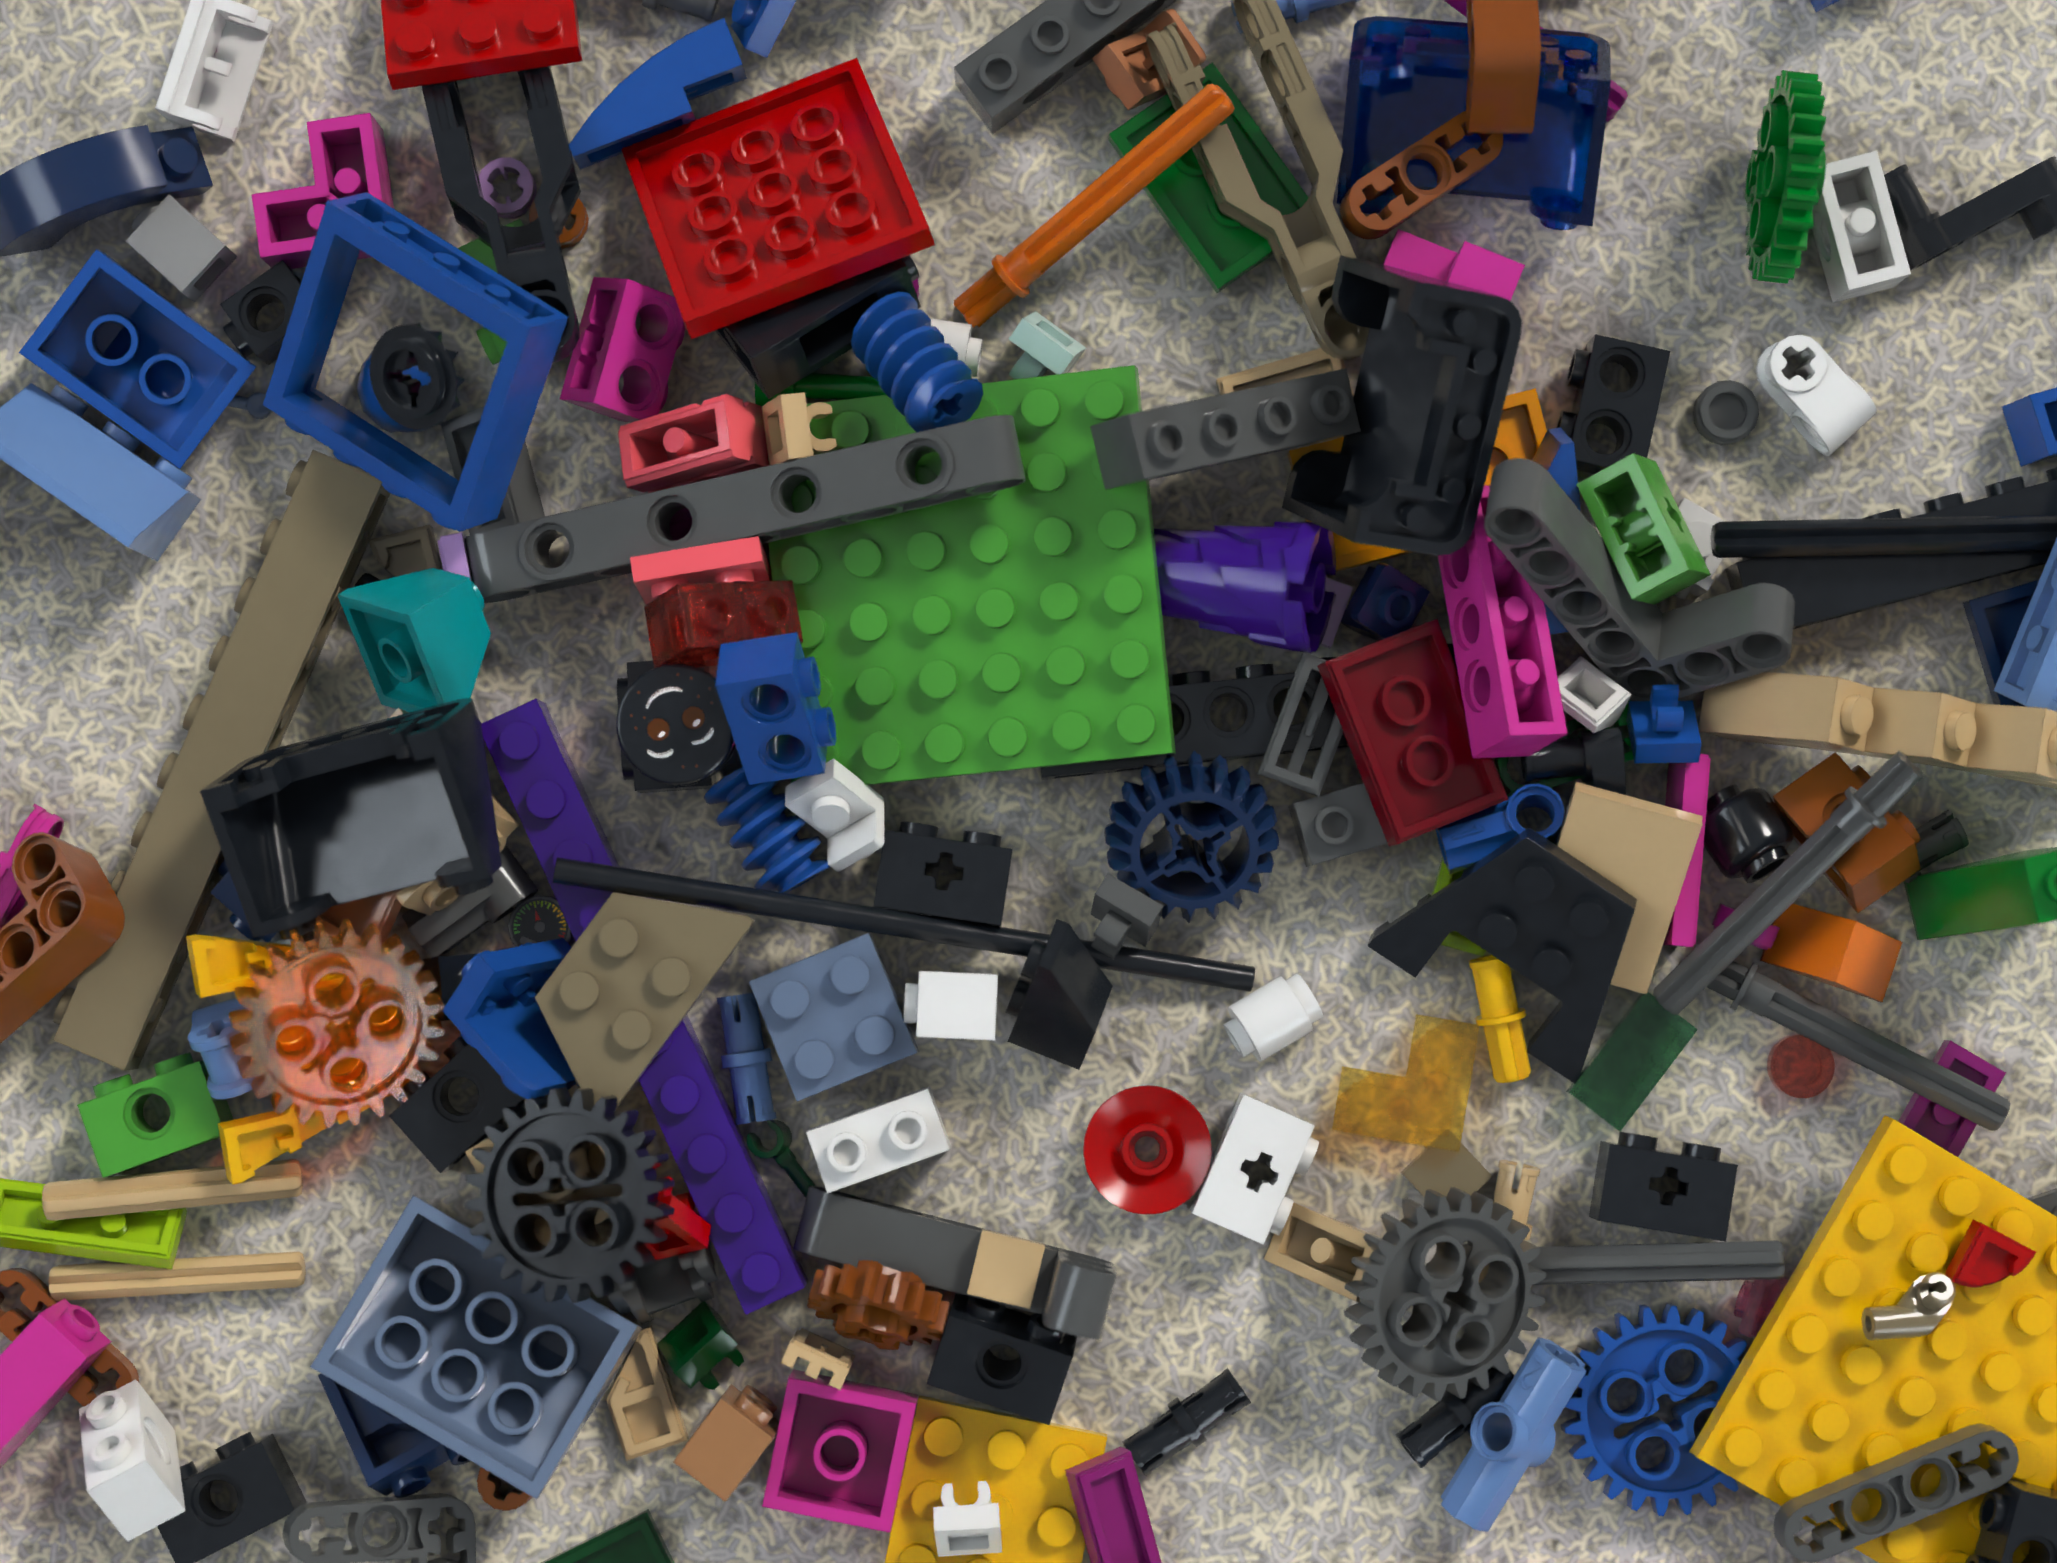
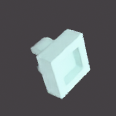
M1035 311L1022 318L1009 337L1010 341L1025 351L1009 375L1014 379L1040 377L1045 374L1048 368L1055 374H1065L1073 368L1086 347Z

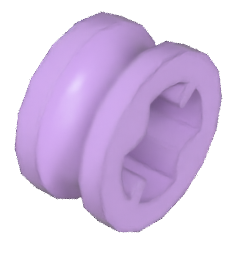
M500 157L490 161L479 174L484 200L496 208L499 217L515 219L530 210V206L537 194V184L530 170L521 161L511 157ZM508 173L519 175L516 183L522 191L521 196L514 202L507 196L506 204L496 202L498 192L492 185L493 181L501 174L505 180H508Z

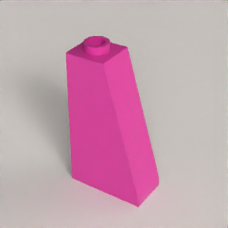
M65 1298L39 1313L0 1355V1468L111 1343L100 1331L98 1321L89 1311L81 1306L71 1305Z

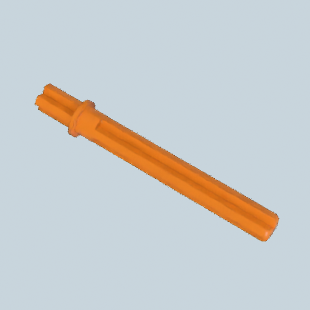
M1214 84L1204 87L1025 241L1016 246L1005 257L997 254L992 258L993 268L954 300L955 307L964 315L966 322L972 324L973 328L975 326L980 327L1014 297H1027L1030 294L1029 286L1042 276L1047 269L1230 116L1234 111V105L1223 89Z

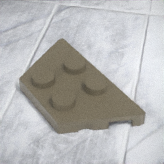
M613 892L535 996L580 1089H593L594 1105L601 1097L613 1095L617 1097V1108L754 925L755 920L747 915Z

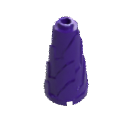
M1275 521L1273 526L1214 525L1213 531L1154 528L1162 616L1198 621L1199 628L1245 636L1260 645L1305 653L1318 650L1328 627L1334 592L1325 591L1326 575L1336 576L1335 541L1331 531L1312 522Z

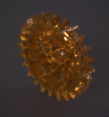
M343 919L337 936H329L322 921L315 923L314 940L305 942L296 930L289 931L292 949L284 953L274 945L269 944L266 946L272 962L267 969L256 964H249L247 967L251 979L256 984L255 988L243 986L236 987L234 991L238 1003L247 1008L229 1012L228 1016L232 1028L240 1031V1033L229 1038L234 1055L243 1056L237 1062L242 1078L255 1077L251 1086L258 1099L272 1093L270 1101L275 1113L278 1115L286 1111L294 1103V1112L297 1120L303 1125L310 1119L315 1110L320 1111L326 1128L332 1127L338 1111H346L353 1126L359 1125L361 1107L369 1105L379 1117L385 1115L382 1098L390 1094L395 1099L404 1103L408 1099L401 1083L405 1079L424 1083L426 1080L420 1066L417 1064L418 1060L434 1061L439 1057L434 1045L427 1040L445 1034V1029L437 1018L432 1017L444 1009L440 996L430 993L438 985L430 970L420 971L424 962L416 949L403 955L405 945L396 933L381 944V934L376 924L373 923L367 926L360 938L356 937L349 919ZM331 972L345 974L342 983L337 988L329 991L315 989L317 982L324 975ZM368 978L374 979V982L365 985V986L360 990L361 984H362L366 979H368ZM384 1005L397 1007L395 1014L385 1022L372 1023L368 1021L371 1014L379 1007ZM348 1019V1023L344 1026H341V1024ZM331 1021L334 1022L328 1029L326 1028ZM302 1025L307 1027L304 1034L293 1042L283 1043L276 1040L279 1033L288 1026ZM345 1057L359 1059L357 1065L345 1074L330 1073L332 1066L340 1059ZM315 1058V1061L310 1068H301V1066L310 1063Z

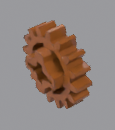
M859 1260L857 1268L850 1264H844L843 1269L832 1265H825L824 1271L816 1269L808 1296L807 1307L816 1310L815 1316L818 1318L834 1320L832 1325L835 1327L834 1330L845 1338L858 1339L874 1344L879 1349L898 1350L900 1342L907 1346H912L914 1340L925 1345H931L932 1340L941 1341L950 1303L942 1300L943 1295L940 1292L925 1291L926 1284L922 1283V1279L912 1272L895 1270L883 1266L878 1261Z

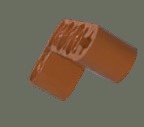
M1466 0L1469 45L1466 91L1467 134H1532L1535 122L1541 58L1538 0Z
M44 832L33 833L26 837L16 848L12 858L14 879L28 905L0 929V1044L112 947L119 939L124 928L125 914L123 907L96 858L91 853Z

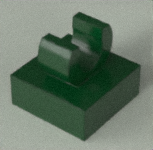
M706 1301L701 1302L657 1343L674 1374L690 1389L700 1381L704 1387L715 1390L720 1384L711 1372V1369L724 1357L729 1358L738 1367L744 1362L743 1356L737 1348L738 1343L724 1320Z

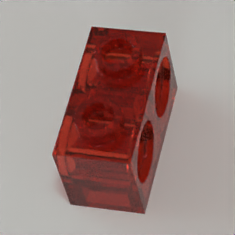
M793 580L676 584L644 606L654 668L667 664H686L694 667L718 666L720 646L724 643L795 632L798 633L800 643H803Z

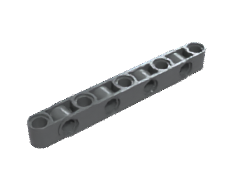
M997 415L910 433L486 530L467 536L465 538V545L472 582L480 590L484 603H492L632 573L630 557L755 536H759L761 543L764 544L1011 488L1026 482L1014 417L1011 415ZM937 452L942 460V469L939 476L931 483L920 485L915 477L917 462L922 456ZM812 480L816 488L815 501L808 510L796 513L792 506L793 491L800 483ZM687 508L692 516L691 529L684 538L674 540L670 533L672 516L677 511ZM565 536L569 543V555L562 565L554 568L549 560V549L557 538Z

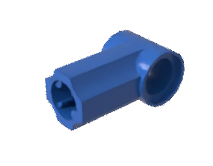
M1538 783L1527 784L1517 789L1506 801L1435 829L1439 848L1449 874L1464 871L1526 830L1519 824L1516 817L1526 808L1537 807L1549 814L1552 820L1551 825L1537 833L1556 844L1565 816L1564 803L1559 794L1549 786Z

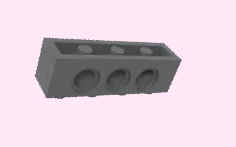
M1046 0L954 67L955 84L993 134L1093 62L1092 58L1107 44L1129 36L1177 0Z
M1347 368L1135 412L1090 426L1105 490L1317 444L1361 432Z

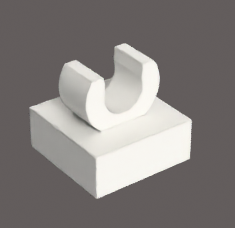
M978 1481V1499L972 1505H958L955 1502L952 1483L944 1484L941 1490L942 1507H933L934 1534L938 1557L1002 1553L999 1503H992L988 1483L986 1481Z

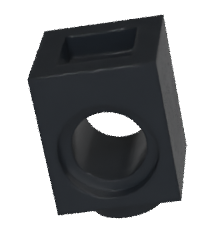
M283 260L220 304L231 319L229 323L223 326V329L244 358L255 353L267 365H270L278 358L302 282L294 270ZM273 302L282 303L285 309V316L281 325L272 331H259L256 320L262 307Z

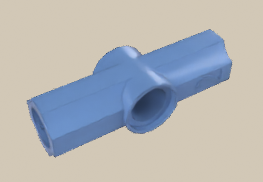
M1537 1338L1499 1402H1490L1483 1405L1474 1415L1470 1429L1472 1446L1441 1495L1443 1500L1441 1506L1455 1519L1468 1524L1475 1530L1489 1531L1526 1469L1543 1464L1551 1456L1556 1438L1554 1424L1586 1373L1584 1366L1586 1364L1572 1352L1558 1346L1553 1341Z

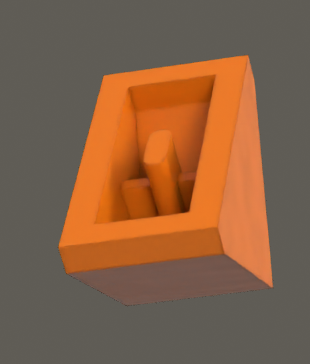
M1792 904L1772 923L1780 927L1772 949L1763 950L1760 961L1854 994L1883 1002L1903 942L1858 921Z

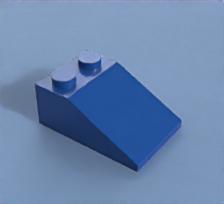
M100 249L94 251L19 352L179 469L256 368L254 364Z

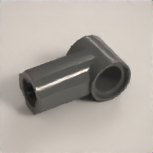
M506 845L501 852L502 866L492 875L494 882L491 885L470 894L459 895L448 907L435 911L431 915L412 909L402 915L408 930L431 958L445 955L490 921L493 924L501 920L514 910L513 905L534 896L538 892V888Z

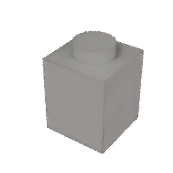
M168 195L161 203L153 201L148 204L134 219L131 226L134 232L126 240L132 248L193 302H196L238 257L171 195Z

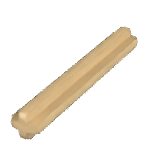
M295 1159L270 1161L254 1170L256 1175L234 1185L227 1179L225 1166L48 1182L43 1186L42 1206L46 1219L54 1221L291 1198L302 1194V1169L299 1161Z
M300 1252L177 1258L172 1269L118 1262L58 1265L51 1268L48 1282L50 1297L55 1301H60L64 1298L68 1301L296 1288L304 1284L306 1265L304 1256Z

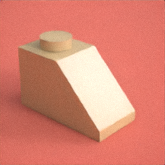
M1293 1202L1292 1209L1280 1235L1273 1234L1264 1260L1359 1303L1360 1297L1344 1289L1346 1283L1362 1280L1364 1271L1353 1265L1351 1260L1353 1257L1369 1258L1373 1250L1363 1238L1368 1232Z

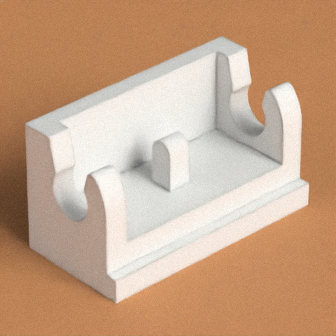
M191 0L155 109L169 122L184 127H193L194 130L235 142L273 27V22L258 16V10L232 0Z

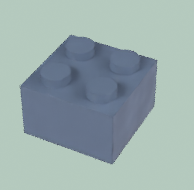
M872 933L864 934L748 981L797 1102L919 1052L909 1024L904 1023V1012Z

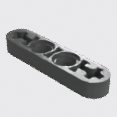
M1978 1423L1966 1426L1792 1498L1783 1504L1776 1513L1773 1524L1775 1538L1782 1548L1800 1561L1809 1563L1823 1561L2002 1486L2016 1472L2019 1461L2017 1447L2011 1438L1990 1425ZM1983 1442L1997 1449L1996 1452L1988 1456L1990 1467L1986 1470L1975 1463H1968L1955 1469L1948 1459V1455L1951 1454L1952 1458L1962 1464L1972 1461L1980 1456L1979 1445ZM1923 1464H1936L1941 1477L1938 1488L1929 1496H1915L1911 1491L1910 1485L1912 1474ZM1958 1474L1962 1477V1481L1960 1482ZM1863 1489H1877L1882 1501L1878 1514L1869 1521H1855L1851 1513V1504L1855 1495ZM1832 1503H1833L1834 1513L1829 1509V1505L1832 1504ZM1806 1515L1816 1523H1822L1837 1516L1844 1526V1530L1840 1531L1830 1521L1818 1525L1812 1529L1813 1541L1808 1544L1799 1537L1794 1536V1534L1802 1530L1800 1519Z

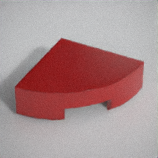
M1973 1219L1945 1275L1954 1283L1972 1288L1983 1287L1984 1285L1999 1282L2010 1275H2017L2027 1267L2036 1252Z

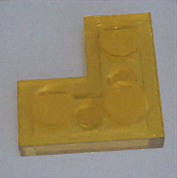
M1416 1014L1406 1077L1342 1066L1332 1132L1459 1153L1480 1026Z

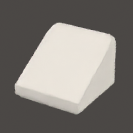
M1582 656L1558 677L1563 710L1593 733L1608 728L1618 721L1632 695Z

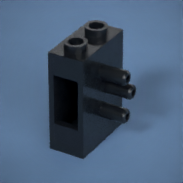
M909 255L715 331L766 397L770 399L851 350L853 330L860 317L873 303L884 296L896 292H907L917 301L919 309L921 305L913 285V281L919 278V272Z

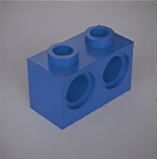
M798 633L721 644L715 686L749 785L825 774L827 746H834L836 744L835 720L830 707L821 708L818 696L821 691L818 665L814 657L805 658Z

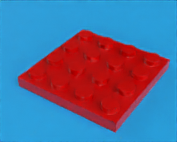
M857 58L621 149L691 340L935 245L928 223Z

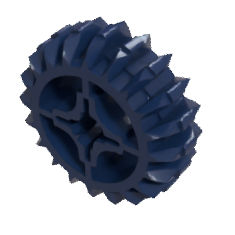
M1195 750L1190 755L1188 765L1178 767L1177 760L1168 754L1164 759L1165 771L1157 773L1153 768L1144 764L1143 769L1140 771L1143 785L1125 781L1121 788L1125 801H1113L1109 808L1110 820L1114 822L1107 824L1104 829L1105 842L1110 846L1109 851H1107L1109 867L1114 871H1118L1117 879L1163 905L1161 914L1163 919L1175 907L1181 908L1183 919L1190 923L1195 915V909L1206 908V913L1215 920L1219 913L1218 904L1223 901H1227L1231 906L1239 910L1242 903L1240 890L1244 889L1259 893L1261 881L1258 873H1272L1274 861L1270 852L1277 850L1279 846L1277 830L1273 829L1275 823H1277V817L1274 807L1270 806V804H1265L1268 800L1265 788L1260 783L1250 785L1249 772L1243 766L1228 773L1227 761L1220 754L1209 767H1203L1201 755ZM1189 801H1206V802H1204V803H1194V804H1193V803H1191V802H1189ZM1162 813L1165 820L1164 827L1153 835L1154 842L1141 849L1140 844L1146 828L1158 814ZM1179 825L1186 834L1181 835ZM1243 825L1236 846L1221 861L1218 854L1219 848L1231 839L1230 832ZM1198 840L1203 841L1204 849L1199 844Z

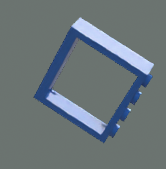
M367 192L329 200L325 205L263 405L284 418L286 425L292 430L310 435L332 449L334 456L338 460L351 466L360 467L380 480L384 489L389 493L411 500L431 513V517L439 525L461 532L498 518L568 316ZM360 250L507 341L459 480L316 389Z

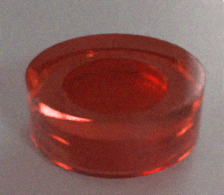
M1800 1034L1789 1035L1779 1040L1771 1049L1767 1060V1071L1773 1085L1785 1095L1796 1098H1810L1823 1092L1830 1084L1835 1070L1834 1058L1830 1049Z

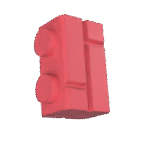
M729 394L704 400L701 405L694 403L620 426L618 431L623 480L627 488L640 492L648 491V493L769 466L762 406L748 401L743 403L742 399Z

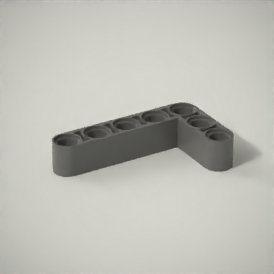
M1514 458L1499 463L1492 471L1484 527L1488 536L1598 668L1632 694L1629 701H1650L1652 685L1678 684V698L1774 670L1785 665L1790 659L1795 600L1793 595L1785 588L1769 583L1753 584L1662 613L1656 604L1653 605L1631 599L1602 537L1542 465L1529 459Z
M809 1186L793 1247V1249L808 1255L850 1264L854 1267H857L859 1260L878 1261L883 1266L895 1270L912 1272L922 1279V1283L1042 1314V1324L1046 1327L1097 1340L1101 1339L1117 1276L1112 1262L1045 1244L1030 1309L967 1294L982 1229L984 1228L839 1191L827 1193L826 1188Z

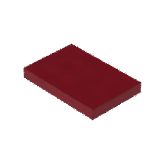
M1437 619L1317 665L1389 847L1508 800L1493 759L1472 758L1458 671Z

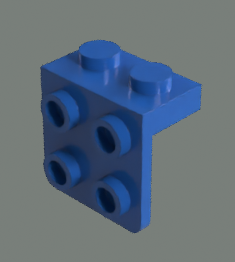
M564 938L538 943L528 942L517 947L480 952L463 968L461 973L463 979L443 1009L445 1015L460 1030L462 1038L470 1046L477 1049L500 1075L503 1084L510 1091L525 1099L549 1095L550 1089L567 1087L569 1090L573 1085H578L535 999V996L572 948Z

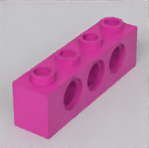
M1484 485L1475 526L1469 540L1461 549L1452 554L1438 555L1472 758L1531 756L1568 733L1545 604L1488 536L1484 527L1490 485Z

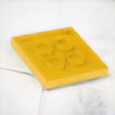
M919 1395L885 1563H1082L1086 1544L1065 1470L1104 1454L1107 1434L1051 1422L1050 1425L1022 1416ZM978 1481H986L990 1487L992 1503H999L1002 1553L938 1557L934 1534L933 1507H942L941 1490L943 1485L952 1483L955 1502L958 1505H972L978 1499Z

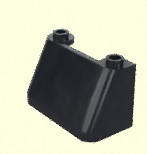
M1340 255L1332 294L1335 310L1343 320L1357 326L1370 328L1353 397L1361 432L1344 436L1341 452L1313 450L1301 456L1294 464L1289 475L1282 508L1355 543L1434 555L1452 554L1461 549L1469 540L1475 526L1521 337L1522 320L1519 310L1511 301L1488 292L1369 260Z
M471 698L446 702L266 751L239 763L200 791L254 938L278 932L282 940L292 939L318 927L316 918L332 906L437 880L441 888L454 887L456 895L470 894L491 885L494 882L492 875L502 866L482 726L475 704Z

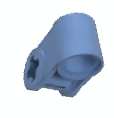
M246 994L194 1010L192 1012V1027L187 1038L191 1049L200 1052L209 1073L207 1088L210 1096L215 1099L237 1097L256 1088L263 1082L266 1076L265 1069L269 1049L273 1045V1037L268 1014L250 994Z

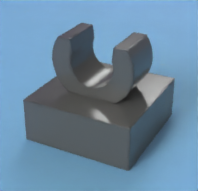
M1107 874L1094 895L1091 915L1101 922L1094 933L1096 938L1091 947L1112 959L1116 957L1127 937L1146 947L1159 926L1163 905L1114 876Z

